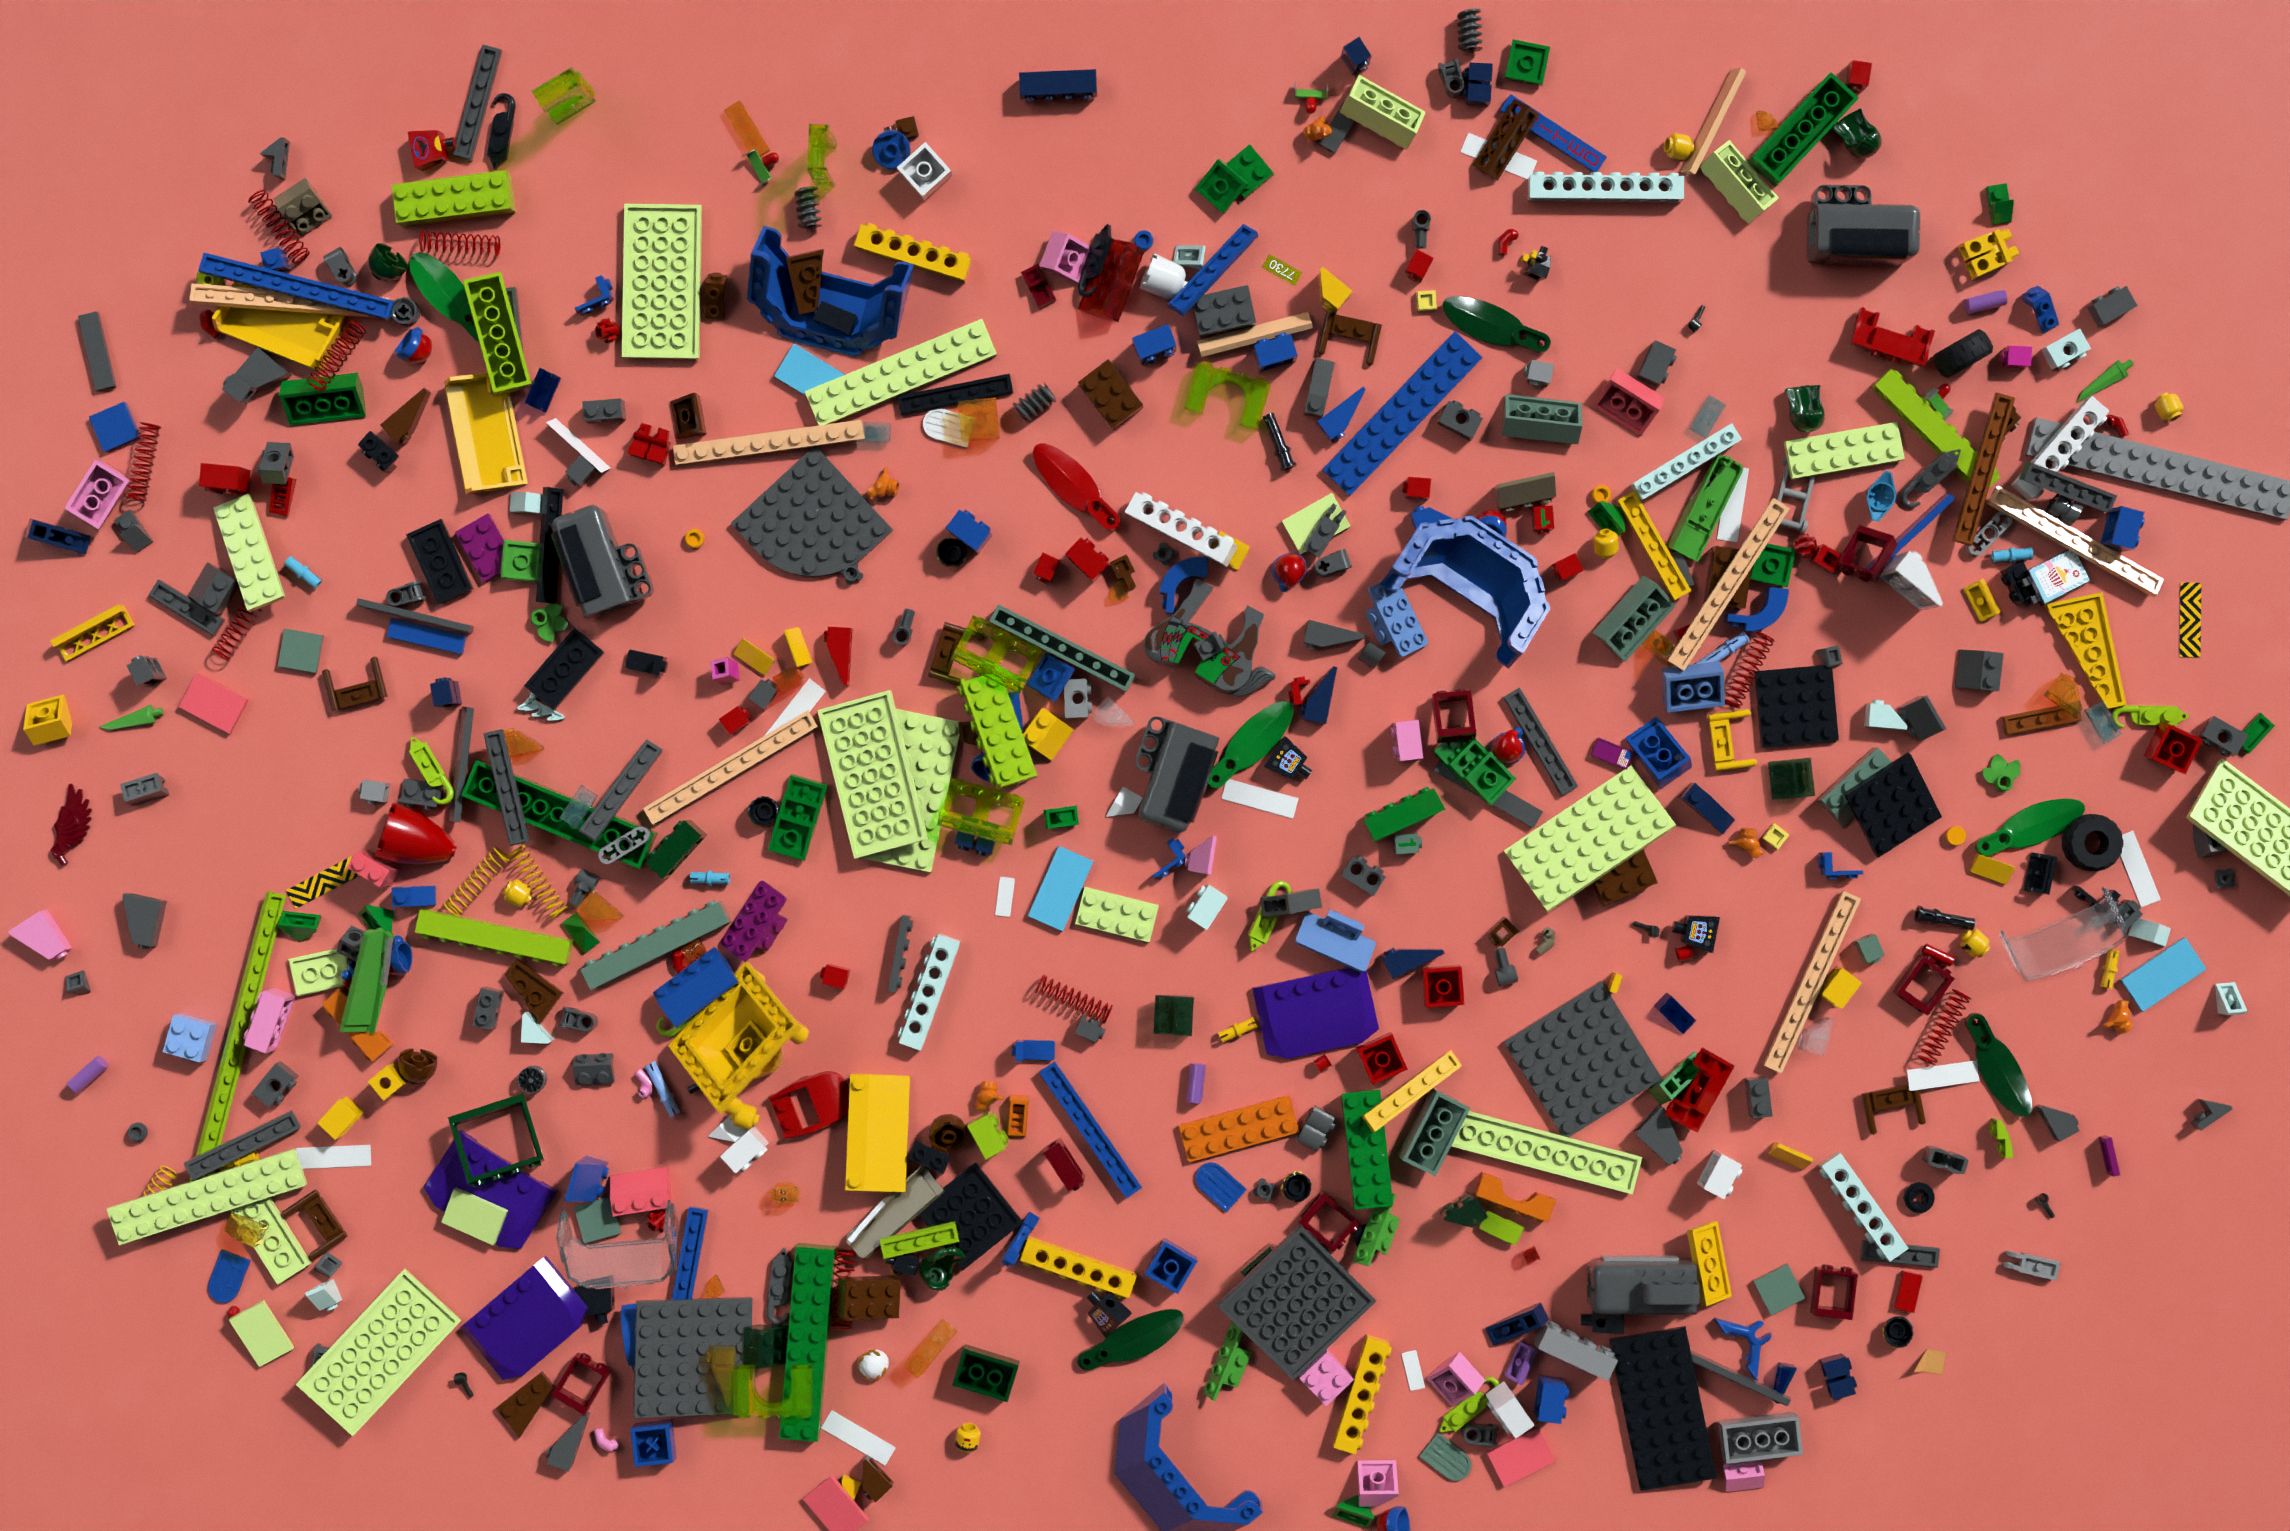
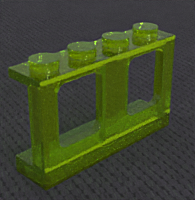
M809 124L807 171L814 184L819 186V189L830 190V187H835V182L828 169L824 168L825 149H837V140L829 125Z
M973 615L951 660L1020 694L1042 650L1034 644L1021 640L1016 635H1011L1001 627L994 626L983 618ZM975 631L987 636L994 642L986 658L966 649V645ZM1008 649H1012L1028 659L1020 676L1000 666Z
M951 778L937 825L1012 846L1025 798L1016 794L1004 793L997 789L986 788L979 784H971L961 779ZM956 794L977 800L972 817L950 812ZM996 804L1014 810L1009 827L987 822L992 805Z

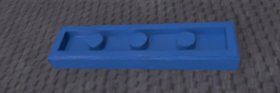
M393 618L390 620L387 637L460 654L464 652L467 635Z

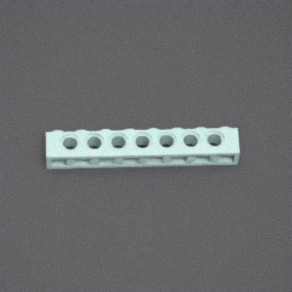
M1533 172V175L1528 177L1527 201L1681 203L1684 200V176H1679L1678 173H1668L1667 176H1659V173H1648V176H1640V173L1637 172L1629 173V175H1621L1619 172H1612L1609 175H1602L1601 172H1592L1590 175H1583L1582 172H1572L1571 175H1564L1563 172H1553L1552 175H1544V172ZM1543 183H1551L1553 189L1550 191L1546 190ZM1563 183H1570L1572 186V190H1565L1563 188ZM1582 183H1589L1591 190L1585 191L1582 188ZM1601 183H1608L1610 190L1604 191L1601 188ZM1640 183L1647 184L1648 191H1642L1639 186ZM1620 184H1628L1629 191H1623ZM1659 184H1666L1668 190L1665 192L1661 191Z

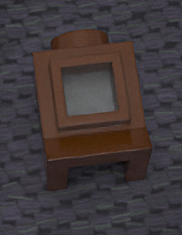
M1503 917L1487 932L1490 935L1488 939L1495 946L1499 944L1503 947L1519 930L1506 917Z

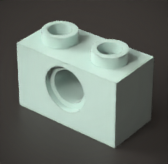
M2077 329L2041 349L2051 369L2058 367L2061 370L2070 365L2069 361L2075 358L2077 361L2087 355L2086 351L2091 349L2081 329ZM2064 346L2070 349L2069 355L2064 353Z

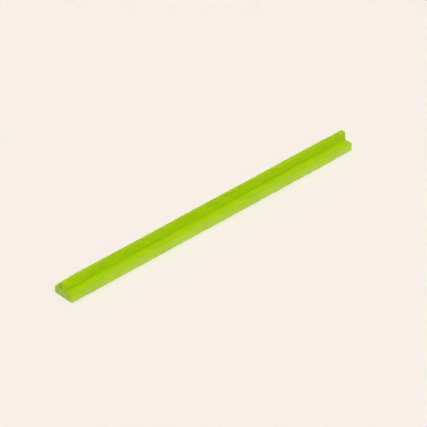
M266 891L196 1156L221 1145L247 1047L244 1046V1034L247 1029H250L252 1023L250 1021L251 1015L258 1006L257 998L263 987L278 930V922L287 896L285 894ZM214 1170L199 1178L212 1175Z

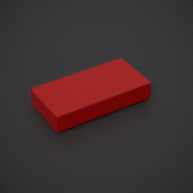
M1902 1270L1894 1305L1895 1309L1915 1312L1923 1275Z

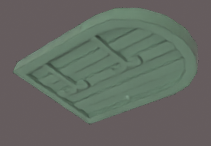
M1439 1432L1436 1433L1419 1455V1457L1443 1474L1444 1477L1453 1481L1464 1479L1471 1470V1461L1468 1455Z

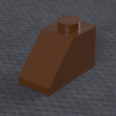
M867 1454L863 1460L862 1489L864 1490V1495L869 1500L873 1499L877 1502L893 1487L894 1481Z

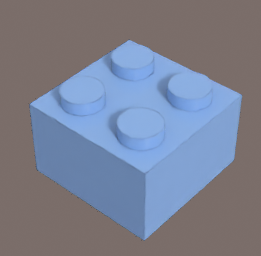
M182 1013L173 1015L163 1052L196 1062L206 1061L217 1023Z

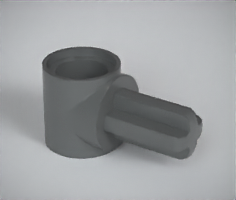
M1426 210L1417 211L1412 219L1413 230L1415 231V247L1417 249H1425L1427 247V231L1430 230L1431 216ZM1423 216L1426 219V223L1421 225L1417 222L1416 218Z
M904 609L900 625H896L893 632L895 643L904 646L911 641L913 630L910 628L915 611ZM901 631L907 633V639L904 642H899L897 639V635Z
M582 868L575 879L574 884L577 888L570 903L573 906L580 907L587 892H593L600 877Z
M1496 949L1494 953L1498 968H1496L1495 974L1499 987L1518 982L1516 969L1513 964H1509L1506 949Z

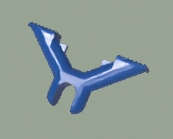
M1030 1211L1002 1257L1001 1262L1004 1266L1015 1265L1022 1246L1040 1219Z
M1715 1317L1714 1321L1724 1334L1729 1333L1732 1338L1735 1336L1746 1338L1750 1345L1749 1353L1745 1356L1748 1360L1745 1367L1753 1379L1758 1381L1761 1346L1771 1339L1770 1332L1760 1338L1755 1337L1756 1330L1762 1327L1764 1322L1756 1321L1747 1327Z

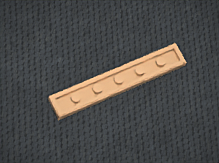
M1731 69L1694 144L1693 153L1688 156L1681 170L1683 174H1696L1746 74L1744 69Z
M1306 312L1197 341L1201 357L1254 344L1256 341L1264 338L1268 340L1274 339L1275 335L1286 332V335L1312 329L1313 326L1310 316Z

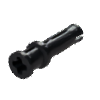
M1274 412L1263 416L1275 447L1274 455L1278 457L1281 465L1280 470L1286 471L1297 466L1290 454L1291 448L1286 446Z
M1918 905L1914 915L1915 922L1918 923L1923 921L1934 926L1939 923L1973 930L1975 927V918L1941 913L1940 910L1935 908L1930 910Z

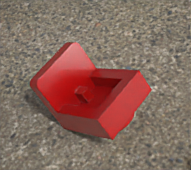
M1305 676L1293 678L1294 682L1290 683L1291 690L1288 691L1289 701L1293 702L1294 705L1302 704L1299 685L1310 683V679L1305 680Z

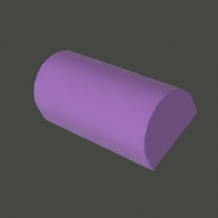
M1998 290L1963 300L1964 309L1969 315L2007 304L2006 290Z
M98 1055L69 1080L66 1085L74 1092L80 1093L108 1068L107 1062L101 1055Z
M1190 1063L1186 1102L1197 1104L1202 1102L1206 1071L1205 1064Z
M1520 1341L1505 1376L1517 1384L1523 1385L1538 1349L1526 1342Z

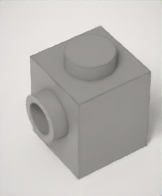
M1531 360L1524 368L1523 375L1526 376L1525 381L1530 382L1529 385L1541 387V385L1548 386L1551 382L1554 364Z
M364 779L358 789L360 799H366L365 803L377 805V802H388L391 783Z

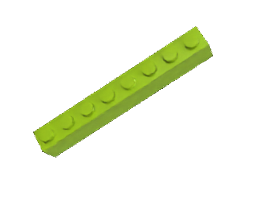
M1892 369L1886 371L1870 388L1938 455L1944 450L1948 452L1961 449L1957 461L1958 466L1953 470L1969 484L1978 451H1974L1970 447L1971 443L1966 438H1961L1957 434V429L1953 425L1947 424L1943 420L1942 414L1936 410L1934 411L1924 397L1920 398L1915 393L1916 389L1911 384H1906L1898 371H1893ZM1996 468L1994 469L1990 487L2001 477Z
M428 909L419 910L415 932L421 933L420 937L432 939V936L439 937V941L450 943L451 940L458 941V945L469 947V944L477 945L476 949L488 951V948L496 949L495 953L507 955V952L514 953V957L525 959L526 956L533 957V961L544 963V960L552 961V965L563 967V964L569 963L574 940L461 916L456 917L455 915Z

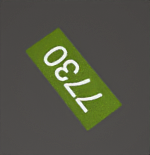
M1271 254L1268 255L1262 266L1294 286L1303 273Z

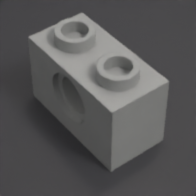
M1069 679L1065 685V718H1088V714L1092 713V702H1088V694H1091V683H1087V679ZM1076 693H1080L1084 697L1083 702L1080 704L1073 702L1072 698Z

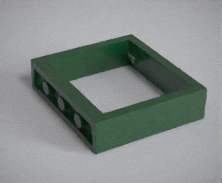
M524 1093L448 1117L468 1185L477 1187L485 1184V1180L491 1178L492 1181L504 1178L503 1174L511 1172V1175L522 1172V1168L530 1166V1169L541 1166V1162L544 1161ZM521 1105L537 1156L473 1177L457 1125Z

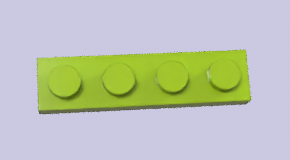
M955 1221L880 1238L884 1259L959 1242Z

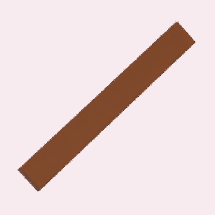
M1995 393L1953 535V542L1967 546L1973 545L2015 401L2014 397L2001 393Z

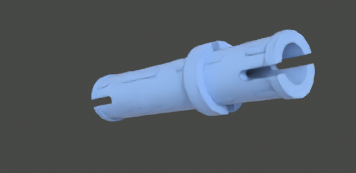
M1742 631L1730 641L1726 640L1724 645L1695 664L1720 661L1729 654L1736 653V650L1750 642V639Z
M656 1061L651 1063L654 1071H652L649 1064L644 1067L661 1098L660 1102H663L671 1118L675 1116L671 1108L674 1109L676 1115L681 1113L673 1098L674 1094L670 1092Z

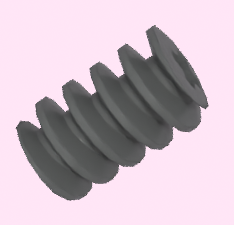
M1467 9L1457 14L1459 19L1457 25L1460 27L1458 29V34L1460 35L1458 37L1460 42L1458 48L1461 51L1477 52L1483 49L1477 46L1483 43L1482 40L1477 39L1478 36L1482 35V32L1477 31V29L1482 28V25L1476 24L1477 21L1482 20L1481 17L1476 16V14L1481 13V9Z
M802 187L794 193L796 197H799L795 200V203L799 205L796 207V211L799 212L797 219L802 220L798 222V226L801 228L812 229L822 226L817 224L822 218L816 216L821 210L815 209V206L820 205V202L814 201L819 195L813 193V191L818 190V187Z
M1045 383V387L1040 384L1037 385L1038 391L1032 389V396L1026 393V401L1019 398L1020 405L1015 402L1013 403V406L1023 420L1026 418L1031 421V413L1037 416L1036 409L1043 412V404L1050 407L1049 400L1054 403L1056 402L1055 396Z

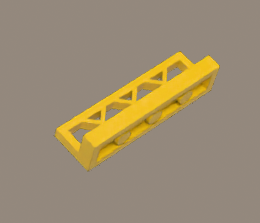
M118 604L50 640L53 647L59 648L65 661L68 662L134 627L135 624L125 605ZM124 615L128 624L123 627L115 626L117 618ZM103 625L110 626L109 633L106 636L98 635L100 627ZM86 634L93 635L92 643L89 645L81 644ZM69 643L76 644L75 652L68 655L64 646Z

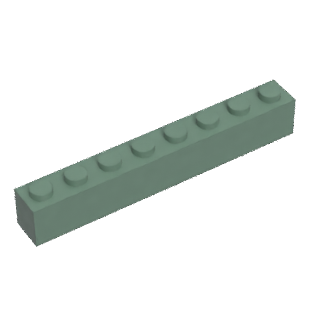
M999 604L989 621L1125 692L1128 691L1135 677L1134 673Z
M713 900L705 904L706 908L701 911L696 908L687 913L688 917L684 919L678 917L670 921L671 925L666 928L662 925L653 929L654 934L647 936L645 933L636 938L637 942L631 945L627 942L619 946L620 950L615 953L610 950L601 955L602 959L598 961L592 959L584 963L585 967L580 970L590 990L730 923L731 920L722 901L716 903Z

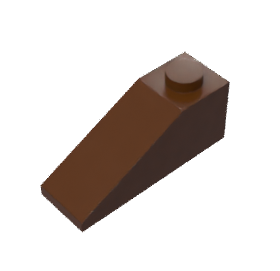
M423 388L380 424L395 443L404 444L411 439V435L415 432L431 395L428 389Z

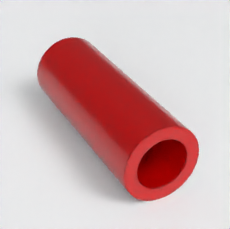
M1927 943L1921 952L1949 967L1955 959V956Z

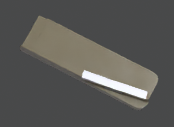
M919 1167L906 1179V1192H891L860 1224L847 1234L846 1242L860 1258L868 1259L881 1248L880 1238L896 1235L945 1192L926 1167ZM875 1219V1221L869 1226V1228L867 1230H864L872 1222V1220Z

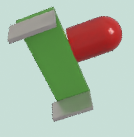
M1295 82L1294 98H1306L1305 111L1308 114H1313L1316 111V99H1328V83L1326 90L1296 89Z
M753 149L741 156L747 155L762 182L757 186L772 179L767 168L779 161L777 153L772 152L761 159L757 150Z
M1947 383L1941 384L1937 389L1932 387L1925 395V399L1930 402L1936 411L1942 414L1945 421L1954 411L1943 401L1951 390L1950 385Z

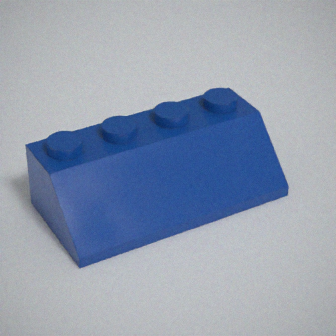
M713 947L664 985L660 986L653 994L667 1017L678 1028L736 985L738 980L728 960Z

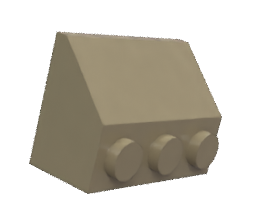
M1554 472L1497 484L1493 487L1497 510L1503 509L1504 513L1515 510L1514 507L1520 505L1523 509L1532 507L1534 502L1540 501L1541 504L1552 502V498L1556 497Z

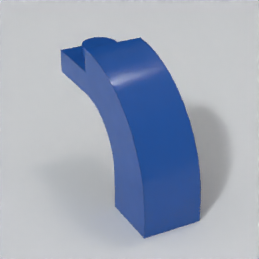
M1193 557L1182 560L1166 573L1160 587V594H1167V598L1163 597L1162 609H1166V613L1173 614L1175 591L1183 580L1191 577L1207 578L1209 558Z
M1766 588L1765 601L1758 613L1752 616L1725 614L1724 622L1729 623L1731 627H1741V624H1743L1742 631L1744 632L1757 631L1770 626L1782 615L1788 601L1789 589Z
M636 1303L622 1305L621 1307L624 1350L628 1365L632 1367L633 1372Z

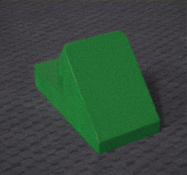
M2007 183L1987 186L1986 194L1991 225L2012 222L2014 199L2009 200Z
M1077 806L1043 810L1046 829L1079 825Z

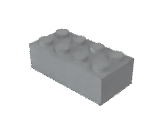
M1551 1320L1538 1329L1533 1340L1538 1349L1609 1381L1618 1362L1614 1356L1615 1353L1610 1348L1604 1345L1598 1347L1594 1344L1593 1340L1587 1337L1581 1339L1577 1336L1576 1332L1566 1328L1564 1331L1559 1327V1324Z
M1794 1411L1718 1420L1722 1459L1726 1464L1803 1455L1799 1416Z

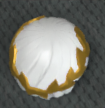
M878 1349L866 1351L858 1359L860 1374L869 1380L882 1378L889 1368L887 1355Z

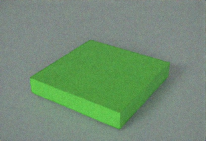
M503 540L500 578L537 582L540 543Z

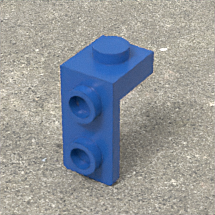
M603 275L595 278L602 296L575 307L578 314H589L593 311V308L597 306L605 307L611 303V300H614L611 292L613 286L609 278L606 279Z
M2036 286L2021 295L2023 302L2033 307L2042 333L2059 325L2049 292Z
M1171 838L1167 841V844L1177 858L1152 875L1154 879L1157 876L1159 879L1163 878L1169 873V868L1172 866L1177 868L1185 862L1183 859L1186 856L1182 851L1184 846L1179 839L1174 840V838Z
M1820 852V856L1817 858L1818 868H1821V875L1827 876V879H1839L1838 875H1846V878H1858V875L1863 874V870L1833 871L1832 852Z
M1016 1040V1045H1012V1056H1015V1061H1023L1024 1059L1054 1060L1055 1041Z

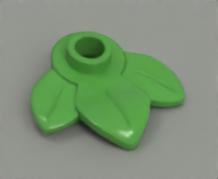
M548 604L544 609H536L531 614V622L537 627L539 636L549 642L554 641L555 632L564 631L569 627L566 619L560 615L563 607L559 604ZM539 615L544 616V620L542 622L538 621Z
M1996 754L1991 760V768L1982 769L1983 777L1988 783L1994 784L1998 791L2006 792L2012 788L2013 780L2020 775L2019 760H2014L2007 763L2001 755ZM2001 779H2005L2006 784L2004 786L2000 784Z

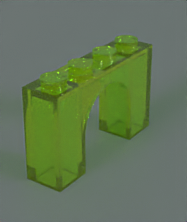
M572 67L531 91L540 107L549 113L556 125L596 102L593 97L596 93L591 85L585 80L579 70L575 72Z
M1205 361L1197 363L1184 409L1203 414L1211 389L1220 383H1232L1238 386L1245 396V407L1239 425L1258 431L1271 386L1268 380L1259 377L1255 380L1249 378L1250 375L1243 372L1238 374L1231 373V369L1226 367L1214 368L1212 367L1213 364Z
M813 1364L793 1365L791 1369V1395L786 1400L778 1403L767 1402L759 1396L755 1386V1365H735L733 1369L734 1416H739V1418H750V1415H758V1418H769L770 1415H777L778 1418H788L789 1415H797V1418L809 1417L813 1412Z

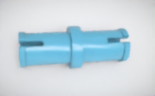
M2012 547L2009 550H1993L1991 552L1992 562L2010 561V563H2015L2018 560H2032L2033 549L2031 547L2023 549Z
M290 556L285 561L284 566L294 572L299 580H304L313 589H316L321 584L322 579L318 578L309 570L308 566H303L293 556Z
M713 871L691 872L690 878L692 879H690V883L707 884L708 886L713 884L729 885L730 878L728 877H730V873H713Z

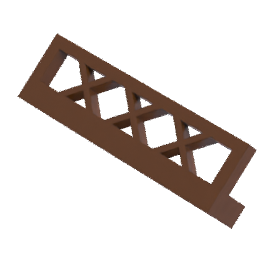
M1514 99L1474 161L1473 166L1498 181L1539 114L1530 106ZM1516 107H1521L1519 113L1513 116ZM1510 123L1509 129L1503 132L1504 126ZM1499 140L1497 148L1492 149L1494 142ZM1489 157L1485 167L1480 165L1484 158Z

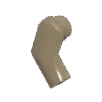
M1549 927L1545 928L1542 932L1543 943L1535 948L1541 956L1555 944V932Z

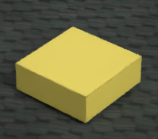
M1436 290L1416 292L1417 312L1437 310Z
M1773 823L1762 839L1778 850L1789 837V834Z

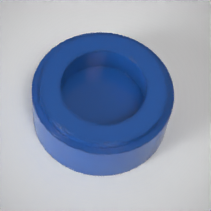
M1139 231L1134 237V244L1139 250L1146 251L1153 245V236L1148 231Z

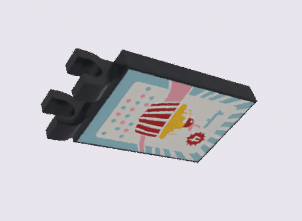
M2067 549L2025 570L2026 577L2016 581L2019 589L2031 585L2035 593L2024 599L2026 606L2037 602L2042 606L2091 580L2079 555Z

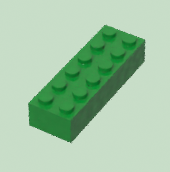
M1830 72L1748 162L1776 187L1859 97Z
M1380 1090L1342 1093L1341 1101L1354 1210L1392 1207L1393 1197L1385 1127L1383 1125L1376 1132H1372L1362 1118L1365 1113L1382 1101Z

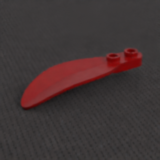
M1045 443L1035 445L1033 458L1039 472L1049 487L1070 506L1089 513L1106 530L1113 531L1117 529L1120 525V517L1102 499L1101 492L1089 473L1077 461L1058 448ZM1096 505L1101 506V509L1099 511L1094 510V507ZM1113 518L1114 523L1108 524V519Z

